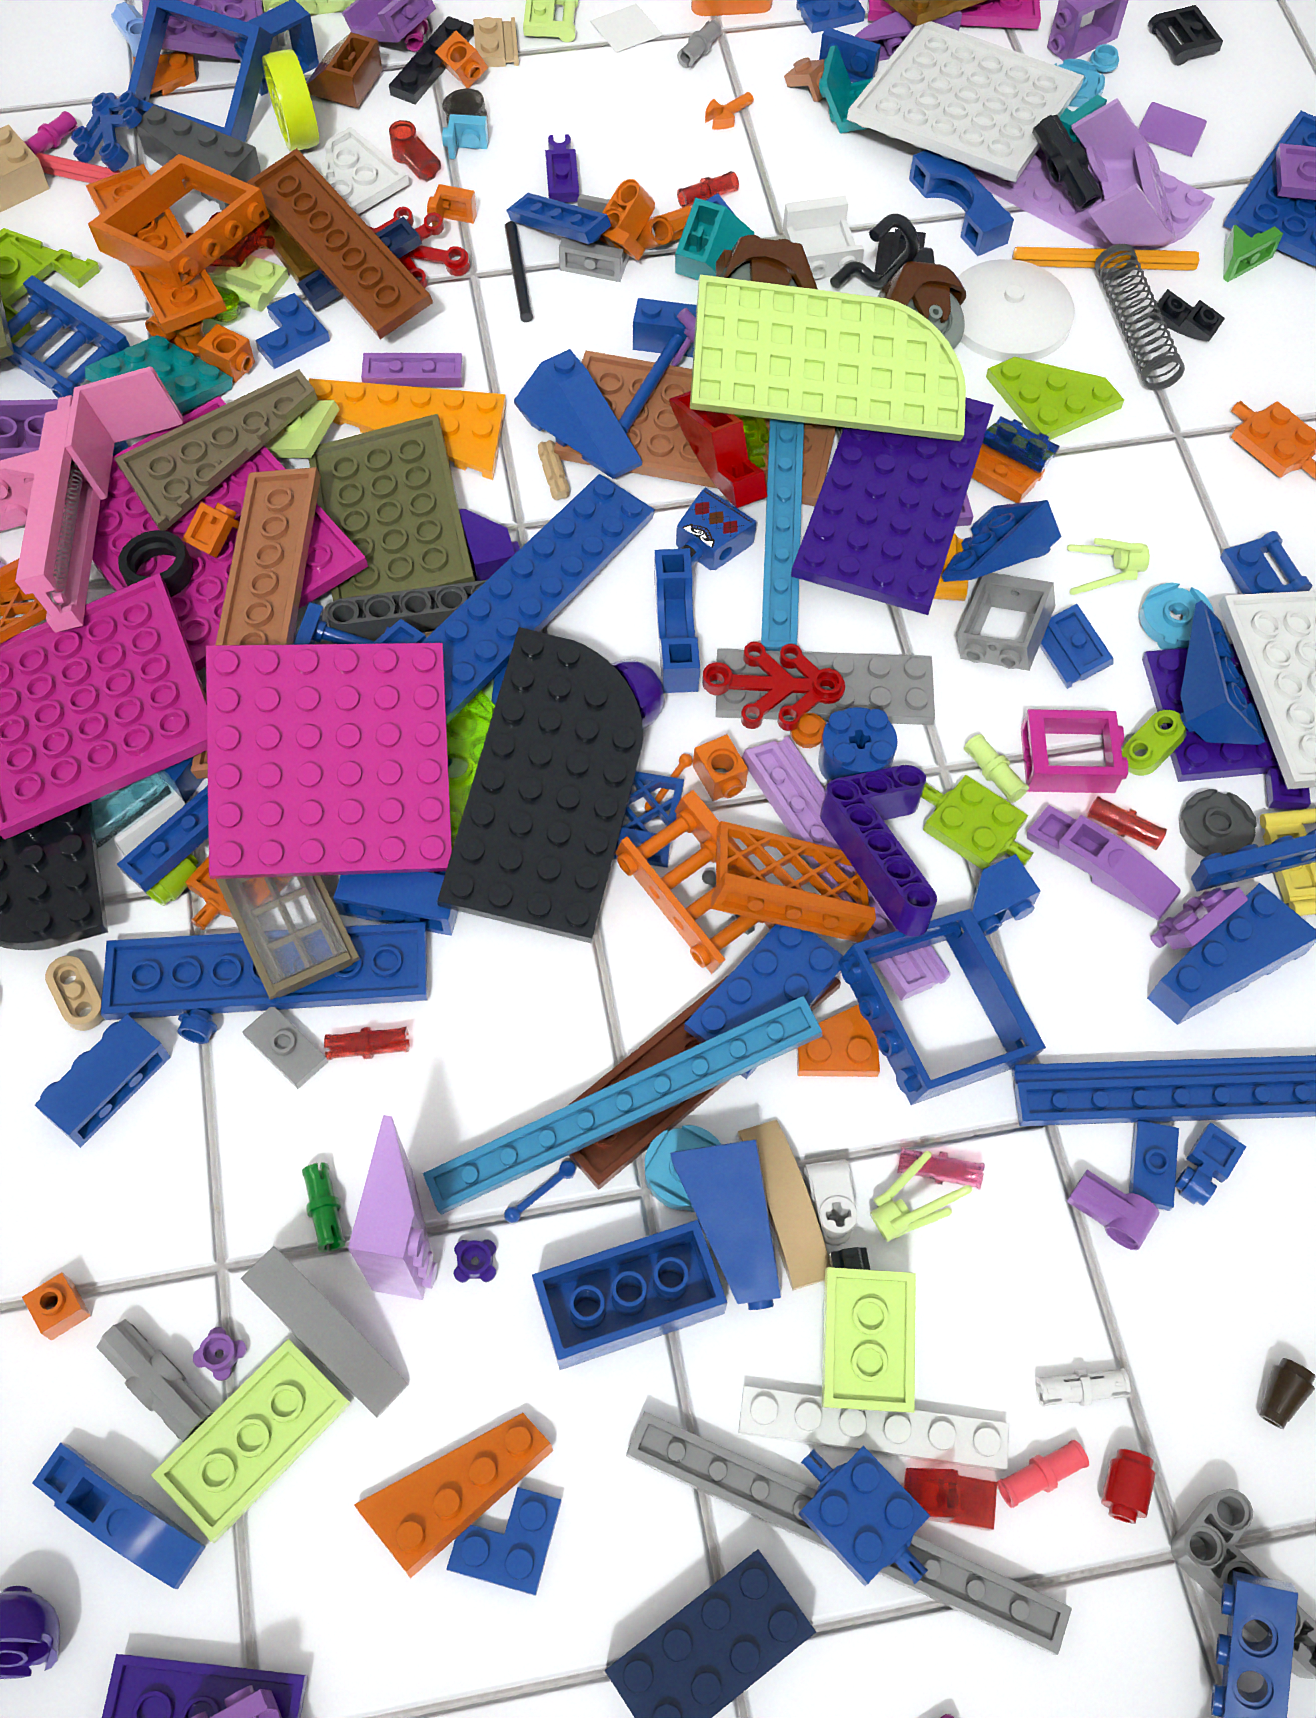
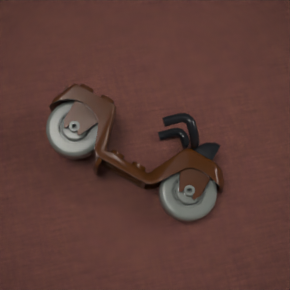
M898 213L889 214L869 231V236L871 240L878 242L893 227L898 228L906 241V248L884 274L873 272L863 263L857 261L850 262L844 265L830 279V283L834 288L838 289L851 276L858 275L869 285L883 287L878 297L897 301L920 313L944 335L954 350L960 343L964 333L965 320L960 305L966 299V290L951 269L941 264H935L932 248L923 247L919 249L917 231L907 217ZM747 235L739 238L732 250L724 249L716 261V277L818 290L802 244L793 243L788 239L769 240L762 239L757 235Z

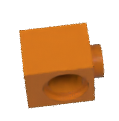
M456 30L435 51L446 69L467 89L488 69L478 51Z
M216 324L197 344L201 360L216 366L220 371L233 377L232 382L235 384L245 373L251 370L255 363L249 339L219 324Z
M728 734L694 748L693 768L712 801L723 797L732 798L746 788L748 768ZM716 769H725V770H727V771H729V772H727V773H719V772H717V771H715V770H716Z

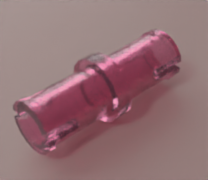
M901 1147L897 1173H904L924 1152ZM939 1151V1155L932 1154L931 1158L914 1176L933 1179L934 1184L943 1185V1182L963 1186L970 1185L981 1190L985 1163L948 1157V1152Z

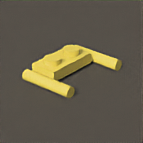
M1316 808L1260 815V825L1265 829V834L1262 836L1265 845H1269L1275 840L1288 835L1293 836V838L1306 836L1307 833L1303 824L1316 823ZM1316 862L1274 872L1284 903H1289V907L1299 916L1316 914Z

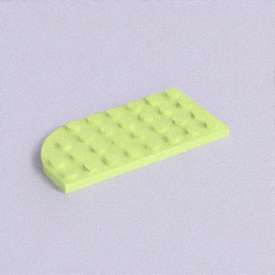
M700 275L697 291L690 409L961 441L963 438L966 385L961 364L944 335L920 313L904 304L887 298Z

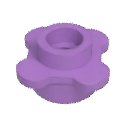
M216 1327L209 1331L208 1336L202 1341L199 1349L194 1352L193 1363L198 1368L205 1367L213 1372V1377L216 1380L224 1381L231 1376V1368L235 1362L245 1356L247 1348L242 1340L234 1341L227 1336L223 1328ZM218 1350H223L224 1352L221 1358L216 1357Z

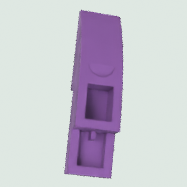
M897 11L872 22L855 36L880 44L879 61L888 60L915 25ZM957 11L932 20V22L959 31L962 13Z
M1048 805L1027 831L1028 840L1090 874L1094 885L1158 921L1181 892V889L1146 857L1119 837L1083 815H1080L1076 820Z

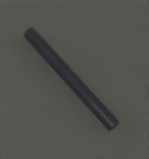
M509 221L504 225L520 319L523 322H530L533 319L517 225L515 222Z

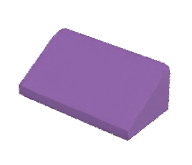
M1151 102L1139 127V131L1147 142L1192 157L1202 138L1207 121L1168 106Z

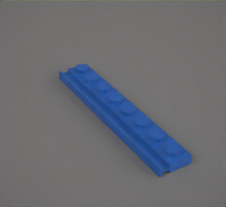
M1316 1055L1018 1064L1012 1068L1019 1126L1136 1123L1138 1120L1170 1122L1316 1117Z

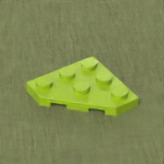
M1013 357L988 368L986 374L987 380L1040 444L1121 409L1125 400L1106 377L1019 357Z

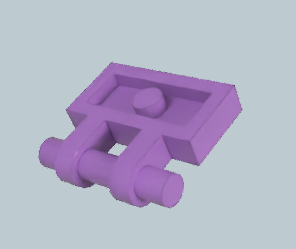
M1218 887L1212 891H1204L1200 896H1193L1183 904V910L1175 917H1167L1158 926L1159 930L1151 936V941L1158 948H1162L1167 943L1173 950L1193 947L1248 901V898L1240 887L1222 890Z

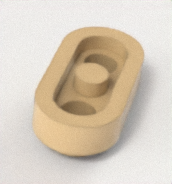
M62 956L55 959L46 970L45 981L62 1017L75 1030L86 1031L95 1028L103 1020L101 1016L102 997L88 969L79 958L74 956ZM76 976L72 983L64 984L68 977ZM91 1008L88 1015L80 1016L83 1009Z

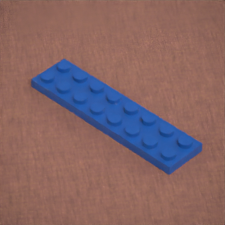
M425 922L345 926L360 960L345 969L270 1000L240 933L106 941L101 1016L104 1020H119L126 1014L132 1019L179 1016L182 1013L189 1014L192 1009H200L209 1014L266 1011L269 1007H276L278 1010L428 1001ZM321 929L301 938L313 965L334 956ZM288 930L264 931L269 943L290 934ZM294 942L273 950L285 977L305 969Z

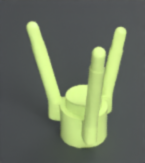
M1095 538L1094 544L1101 546L1075 544L1067 546L1069 551L1114 555L1115 568L1121 569L1123 572L1071 588L1069 591L1071 595L1087 592L1123 580H1137L1138 572H1145L1149 565V549L1143 543H1128Z
M925 1151L886 1192L873 1199L878 1208L869 1213L883 1238L889 1242L909 1231L950 1216L952 1210L949 1207L939 1211L936 1210L970 1194L972 1187L966 1185L911 1212L902 1199L894 1202L892 1198L931 1158V1152Z

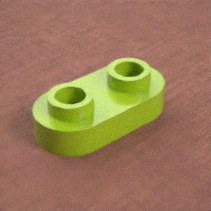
M1162 710L1155 713L1124 745L1122 757L1127 758L1128 771L1138 776L1153 773L1184 741L1186 727L1178 712ZM1164 723L1172 724V727L1167 730L1160 728ZM1140 749L1147 751L1143 756L1135 755V752Z

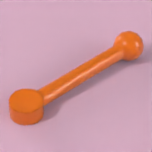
M684 753L679 757V764L670 777L678 778L685 768L692 765L693 758L690 754ZM660 789L654 798L658 804H660L670 789ZM648 802L645 803V812L647 813L653 809Z

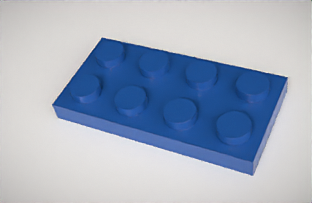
M776 924L685 1022L684 1030L700 1043H703L802 996L805 997L811 1008L841 974V967L838 962L843 955L813 932ZM757 1067L741 1074V1076L747 1080Z

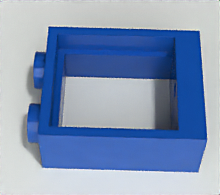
M289 0L247 21L248 23L260 26L272 34L273 37L288 30L292 50H294L299 60L303 74L317 68L319 65L311 15L295 0ZM235 37L236 43H234V48L242 62L247 41ZM264 74L259 89L261 96L269 93Z

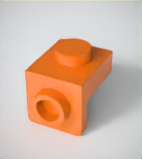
M438 184L434 196H430L428 199L427 214L436 212L441 215L442 220L446 218L474 224L477 217L475 191ZM432 222V226H436L439 222Z

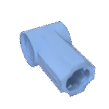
M122 2L116 5L114 12L111 13V17L118 30L130 45L133 57H136L143 30V19L134 5Z

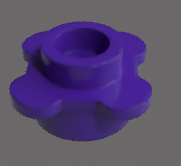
M485 1239L482 1242L477 1240L459 1241L454 1247V1252L457 1255V1267L453 1272L455 1279L460 1283H466L469 1279H481L485 1283L492 1281L496 1276V1269L493 1267V1255L497 1251L495 1243L489 1239ZM474 1257H477L479 1259V1263L477 1265H473L471 1263V1260Z

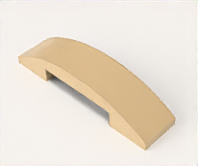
M777 1119L738 1131L737 1134L740 1141L757 1139L769 1217L780 1245L778 1251L792 1291L825 1281V1268L831 1267L827 1249L803 1177Z

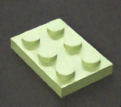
M825 1268L821 1407L915 1413L916 1273Z

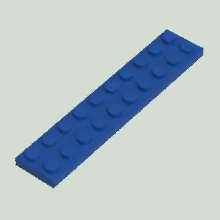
M601 474L597 475L421 642L443 643L446 725L508 664L509 650L513 648L518 628L521 627L540 632L653 519L654 508Z

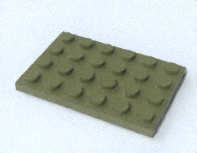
M438 414L320 444L312 458H308L310 468L317 467L321 476L317 504L361 551L368 563V567L331 589L333 601L348 597L476 581Z

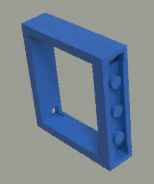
M150 0L128 86V91H132L139 99V104L135 109L143 116L155 105L246 142L264 74L262 56L269 53L273 35L260 26L180 0ZM170 16L247 41L225 127L148 102Z
M971 909L931 920L928 930L921 936L912 937L895 931L853 944L838 962L843 979L850 985L859 1003L862 1016L868 1020L877 1038L880 1052L886 1056L896 1075L897 1085L905 1093L911 1106L1011 1070L1014 1065L1028 1064L1046 1048ZM947 941L1007 1053L931 1080L871 964Z

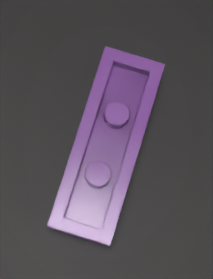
M363 353L361 379L363 383L399 386L462 387V353Z

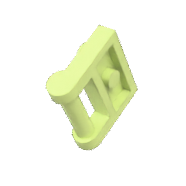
M526 0L523 22L524 36L559 37L563 42L573 41L576 34L574 14L579 0ZM556 4L564 7L562 21H554Z
M234 248L228 252L212 273L208 272L219 293L248 303L250 308L260 312L265 310L289 278L287 268Z

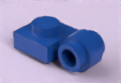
M1210 1122L1204 1128L1186 1157L1197 1168L1194 1170L1187 1166L1175 1182V1187L1180 1190L1179 1195L1193 1205L1198 1202L1204 1206L1217 1189V1185L1211 1182L1212 1178L1221 1183L1227 1180L1247 1146Z

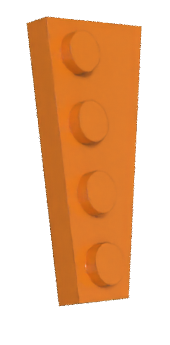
M522 1412L354 1504V1506L411 1579L554 1450L546 1437Z

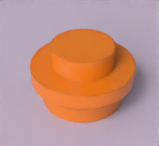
M806 713L800 718L798 728L790 731V735L798 746L813 748L821 743L826 723L820 716L814 713Z

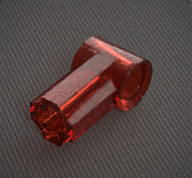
M398 120L392 123L389 127V137L393 159L398 163L405 164L419 180L423 179L428 182L434 179L437 172L441 169V162L417 136L415 125L407 120Z

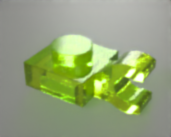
M734 414L743 421L748 459L759 468L765 467L762 455L766 454L764 443L769 441V431L764 419Z

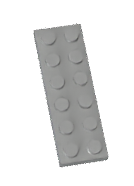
M717 649L716 662L726 664L732 671V674L768 676L759 666L751 667L744 662V650ZM766 650V653L783 667L779 661L780 651ZM757 652L749 653V655L753 657L760 656V654ZM802 652L819 670L824 668L834 669L840 673L845 682L844 695L838 702L833 704L818 703L807 713H814L824 721H828L830 715L836 711L861 707L884 711L891 724L933 725L935 705L932 656ZM793 654L785 655L789 659L796 658ZM783 667L793 678H805L796 668L787 669ZM716 680V684L722 683L721 681ZM827 686L821 687L825 690H832L830 687ZM729 689L726 693L716 696L715 717L741 718V712L745 705L754 704L768 692ZM792 693L766 713L763 719L778 720V714L782 707L794 705L805 694ZM753 713L746 715L749 719L758 718V716ZM790 715L783 717L785 720L794 719V717Z

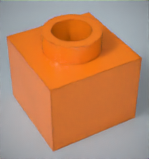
M63 1272L22 1296L40 1333L51 1341L91 1316L73 1281ZM58 1299L55 1307L48 1310L45 1308L46 1305Z

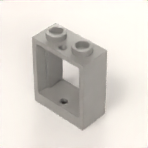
M998 573L982 576L957 634L960 659L969 660L974 663L982 662L999 665L1008 669L1030 671L1056 606L1054 582ZM991 607L1035 614L1023 643L980 635Z

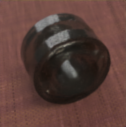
M471 88L459 89L447 95L443 100L442 107L446 116L447 126L450 114L486 116L488 125L489 119L485 109L484 97L478 90Z

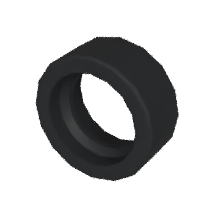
M160 530L144 532L132 538L122 548L118 557L119 570L127 586L151 577L137 575L139 567L145 561L155 556L170 555L176 557L174 563L166 571L160 573L167 585L170 597L180 593L189 584L193 575V562L181 539L171 532Z

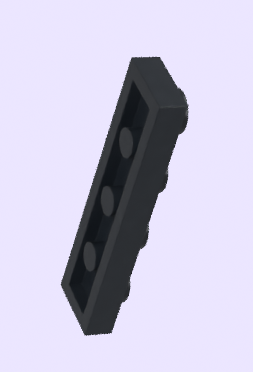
M448 16L389 84L390 95L416 105L446 69L435 51L455 30L469 42L474 36V26Z

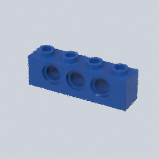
M1233 1571L1232 1585L1223 1583L1221 1614L1229 1616L1227 1635L1219 1633L1217 1638L1216 1664L1223 1665L1224 1667L1222 1685L1213 1684L1211 1715L1218 1716L1219 1718H1287L1298 1592L1292 1583ZM1260 1620L1268 1625L1267 1636L1259 1642L1246 1640L1242 1636V1629L1247 1622ZM1246 1671H1255L1264 1677L1263 1685L1256 1692H1245L1237 1686L1240 1675Z

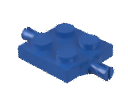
M864 1445L847 1463L839 1465L834 1469L814 1448L801 1463L817 1478L820 1484L814 1497L798 1515L864 1586L869 1584L881 1569L892 1565L894 1562L915 1585L928 1569L907 1548L911 1544L914 1533L925 1523L930 1515Z

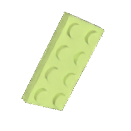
M287 1339L151 1476L210 1542L216 1543L351 1403Z

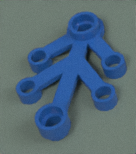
M132 91L124 92L119 98L112 92H102L93 99L91 111L93 115L86 127H78L71 135V139L78 145L73 152L78 161L88 163L94 157L95 150L103 139L104 145L99 151L101 161L113 172L121 169L126 164L129 154L117 143L115 128L128 127L133 129L142 120V115L135 109L139 104V99ZM124 110L122 114L118 115L119 111Z

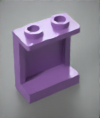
M356 0L342 12V15L352 33L378 39V42L398 43L430 15L436 7L432 0Z

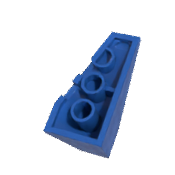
M571 349L542 361L514 398L515 406L532 427L538 431L544 429L555 437L558 444L563 447L566 445L570 446L582 454L584 461L612 479L642 465V459L590 373Z

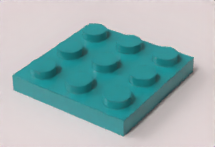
M159 335L152 336L145 341L85 366V379L90 382H96L146 367H153L181 414L232 389L233 377Z

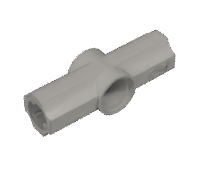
M124 1319L122 1322L113 1325L102 1335L96 1348L127 1380L124 1384L149 1411L152 1412L154 1410L176 1437L184 1442L213 1412L185 1383L186 1377L160 1350L156 1351L132 1323Z

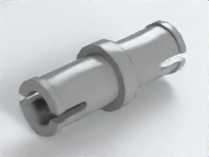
M708 20L699 31H695L690 35L688 43L677 53V59L682 66L691 67L700 56L707 54L711 44L719 38L722 32L721 26L717 21Z

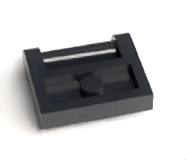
M1197 5L1156 14L1148 22V28L1153 34H1157L1171 52V59L1177 66L1184 64L1189 58L1218 52L1223 44L1222 38ZM1172 26L1184 44L1181 45L1168 27Z

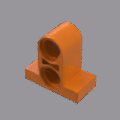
M635 179L623 181L612 195L602 212L607 214L611 227L603 232L598 240L611 247L624 249V254L639 261L645 249L636 239L655 209V201Z

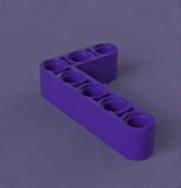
M900 765L831 780L827 784L820 812L822 823L894 927L899 932L912 937L925 934L937 903L936 892L884 822V820L911 815L917 811L926 783L925 773L915 766Z

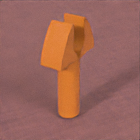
M746 92L725 105H721L715 99H712L705 111V123L713 119V130L734 127L735 116L733 114L752 104L754 101L753 95L750 92Z

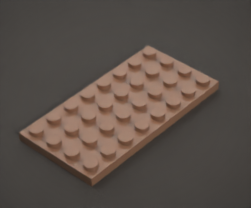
M585 350L581 362L590 373L618 421L655 364V362ZM669 365L626 435L642 459V465L629 472L717 488L695 456L669 402L670 398L691 391L692 369ZM734 414L743 421L748 459L764 471L767 489L770 418ZM804 423L802 504L816 505L826 478L837 426ZM556 442L554 453L559 455L560 460L591 465L582 459V454L570 446L566 445L563 447Z

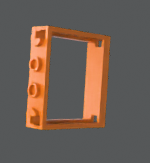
M178 154L90 221L88 226L100 252L181 289L265 221L269 214L260 188ZM192 189L229 204V206L170 253L133 236ZM178 272L184 275L182 277H179Z

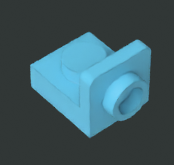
M450 114L448 127H443L442 143L443 147H448L449 159L456 158L457 148H488L486 116Z

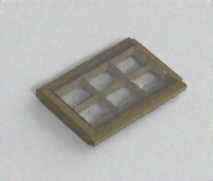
M320 875L216 879L270 1000L285 996L345 969L360 960Z

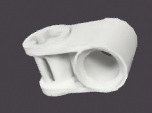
M841 1159L805 1164L803 1168L804 1183L810 1196L824 1243L830 1246L845 1244L850 1239L858 1219L848 1161ZM830 1216H836L838 1222H844L842 1227H837L835 1220H829Z

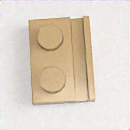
M492 17L473 19L475 49L488 67H506V63L514 62V66H519L515 17H511V21H502V18Z

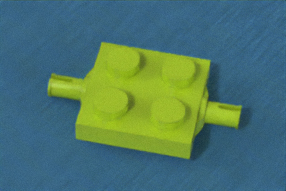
M967 775L963 777L953 790L946 794H942L927 782L925 783L921 797L936 808L926 821L923 828L924 832L982 870L991 866L996 859L1004 856L1006 853L1010 856L1016 854L1024 866L1029 862L1034 852H1031L1015 841L1017 832L1025 824L1029 815Z

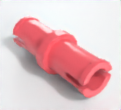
M1071 1440L1067 1445L1045 1457L1038 1454L1029 1459L1028 1466L1004 1479L998 1480L997 1486L1006 1504L1010 1508H1014L1019 1503L1043 1490L1049 1493L1058 1488L1059 1481L1083 1468H1087L1089 1466V1459L1080 1443L1076 1440Z

